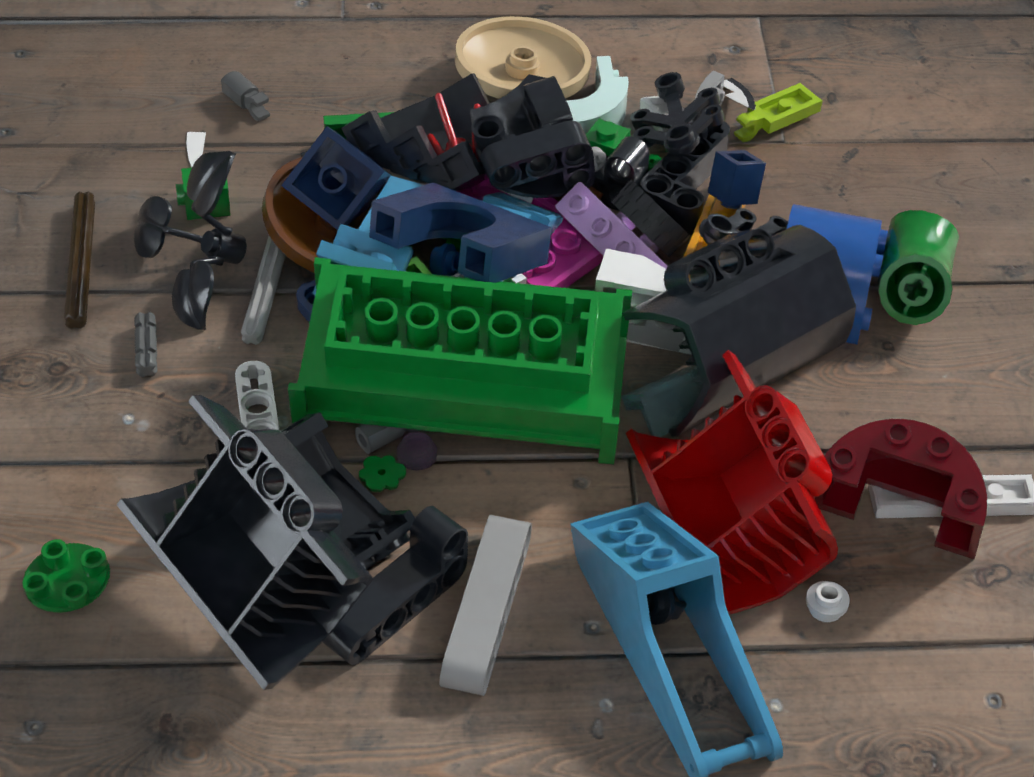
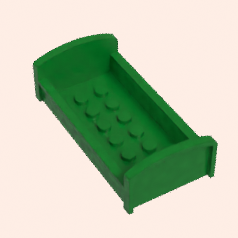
M315 257L316 294L297 383L289 382L288 385L292 423L305 415L320 412L324 420L600 449L598 463L614 465L629 320H625L622 313L631 308L632 290L616 289V293L502 281L497 283L482 282L463 277L331 264V259Z

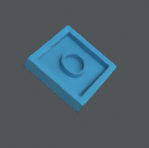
M340 224L333 244L321 240L316 255L318 258L331 259V264L406 272L414 251L410 246L400 249L394 248L370 238L367 232ZM315 286V289H314V291H313V295H314V296H315V294H316V286Z

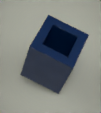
M746 150L716 151L707 193L720 200L722 206L730 209L742 208V205L758 204L766 162Z

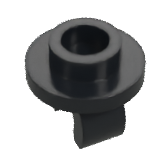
M674 587L647 594L651 624H665L670 619H678L686 608L687 603L685 601H675Z

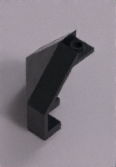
M471 73L440 92L446 104L456 138H464L466 141L457 144L438 156L427 135L433 134L443 150L446 148L448 137L435 96L381 118L376 110L369 111L341 128L352 145L380 167L388 169L392 173L416 181L436 183L454 191L472 188L488 179L482 162H478L471 148L472 122L470 109H474L476 103L480 104L481 107L490 104L475 73Z

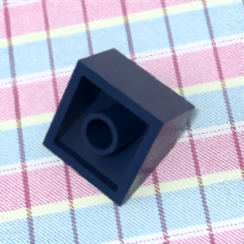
M326 126L281 186L338 230L340 224L348 226L372 205V201L377 199L392 175L336 131Z

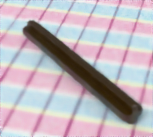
M79 191L74 196L64 313L65 325L70 329L75 327L81 329L87 322L95 213L94 195L89 191L86 193Z

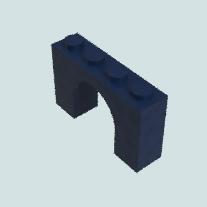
M429 183L373 200L369 237L397 249L433 238L461 239L458 273L476 281L497 283L548 263L552 227L436 183Z

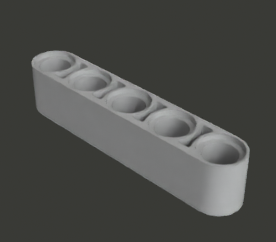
M489 515L442 662L440 687L485 696L528 552L532 523Z

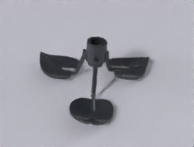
M231 151L209 152L201 155L193 164L187 183V195L194 201L192 210L216 229L206 231L203 236L168 227L172 206L165 198L153 196L142 204L138 215L139 224L136 226L134 234L136 251L145 258H153L161 251L165 240V233L201 243V250L209 258L193 260L190 263V269L181 270L176 277L172 291V305L176 315L183 323L200 330H206V313L214 285V272L210 265L222 266L224 262L238 264L244 258L247 249L244 236L232 233V228L222 225L210 215L218 203L236 153Z

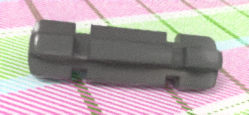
M139 312L134 317L136 373L141 377L146 375L154 376L158 371L155 315L151 312L146 314Z

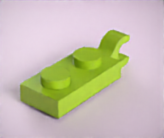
M798 83L756 101L755 110L748 108L747 112L740 114L736 118V121L743 127L734 131V135L742 142H748L755 137L760 129H764L770 134L821 112L823 100L804 85Z

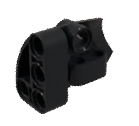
M528 74L516 88L499 100L483 107L470 109L476 157L482 162L491 185L496 189L522 197L554 198L565 196L578 182H582L588 189L595 182L596 174L592 147L581 124L573 121L569 105L555 76L546 78Z

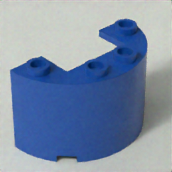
M793 204L787 229L795 225H802L816 231L836 247L856 304L854 323L846 342L858 345L860 330H869L873 308L865 306L871 276L879 278L883 260L882 253H884L888 230L881 229L882 220Z

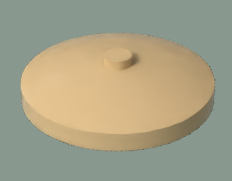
M498 17L478 22L467 28L460 35L456 43L455 66L462 78L475 73L484 93L498 99L516 88L528 74L546 78L555 76L565 98H568L580 91L587 83L591 68V54L588 47L578 36L554 23L529 17Z

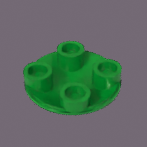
M55 539L42 546L41 554L27 568L22 585L28 600L39 609L54 613L71 612L89 605L103 593L110 579V566L105 552L100 548L80 543L66 544L63 540Z

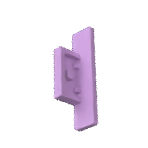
M578 182L555 205L556 210L603 256L606 249L642 255L667 269L668 266L655 254L659 248L645 234L638 238L632 232L636 227L632 221L621 211L615 215L582 182Z

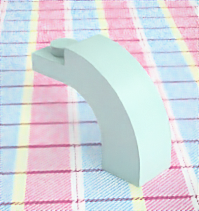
M597 56L595 72L596 91L582 99L566 100L573 121L581 124L585 134H587L599 118L621 126L626 115L628 77H619V71L612 68L610 56Z

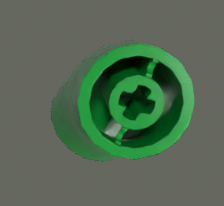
M923 210L900 212L891 219L884 253H882L883 260L878 278V290L881 304L886 312L901 323L911 325L928 323L940 316L950 303L953 290L952 268L959 234L951 222L935 213Z

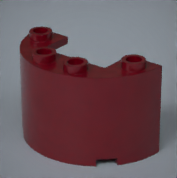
M885 419L867 423L848 432L834 443L824 455L832 471V482L822 495L815 497L819 509L854 520L866 484L924 501L942 508L941 516H943L934 547L975 560L987 514L986 486L982 473L972 455L954 437L927 423L908 419Z

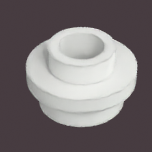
M820 581L813 584L808 589L806 595V604L811 615L822 622L838 620L847 612L850 603L848 592L841 585L831 581Z

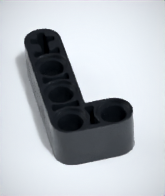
M725 121L716 127H706L699 134L700 142L693 152L685 156H676L668 153L641 180L640 188L690 236L693 235L700 215L703 212L704 196L697 188L711 175L715 152L728 150L730 126Z
M625 137L611 155L606 156L604 166L595 172V182L591 187L603 193L601 202L608 208L620 211L611 200L630 180L640 187L642 178L648 173L649 149L647 145L637 137Z
M433 505L423 509L411 525L410 548L373 577L371 584L323 643L351 665L359 664L460 579L466 569L468 560L467 530Z

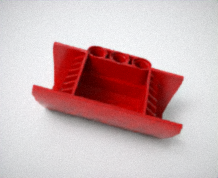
M728 350L722 356L744 396L742 398L739 395H735L734 405L730 409L724 406L720 407L719 417L716 420L708 417L705 419V428L702 431L695 428L691 430V440L651 436L638 433L632 428L625 434L661 512L719 556L724 600L728 614L731 615L782 598L835 560L838 554V546L814 497L822 495L829 488L832 482V471L799 408L795 403L770 386L764 385L756 388L736 355Z

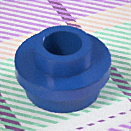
M444 243L441 247L437 246L432 250L430 256V270L432 274L453 276L458 272L460 253L457 252L453 244Z

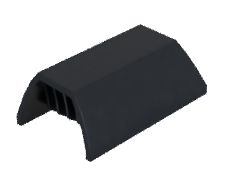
M795 225L774 236H771L767 230L762 228L731 233L670 264L665 270L663 281L666 291L622 313L625 320H657L675 325L672 329L673 332H683L685 340L679 347L680 349H690L692 356L685 363L687 366L696 365L698 373L692 380L693 382H702L703 387L688 415L681 423L669 429L672 437L679 436L705 422V419L708 417L712 418L719 414L720 407H732L735 395L744 397L722 356L726 351L729 350L736 355L756 388L764 385L769 386L845 344L854 323L856 304L836 247L816 231L802 225Z
M192 395L188 402L219 438L215 442L217 453L207 454L204 457L206 468L195 470V480L157 493L133 498H121L117 506L263 690L272 689L334 631L371 584L373 578L333 531L342 520L343 510L340 500L287 437L279 430L247 429L224 406L202 395Z

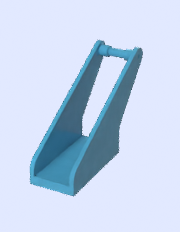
M648 501L570 523L574 550L580 569L689 777H708L710 774L721 771L724 766L748 758L756 760L766 756L769 761L781 759L783 757V746L726 608L719 556ZM674 587V592L679 601L687 603L684 609L754 736L746 738L743 743L718 751L715 749L704 752L700 751L655 639L650 621L647 594Z

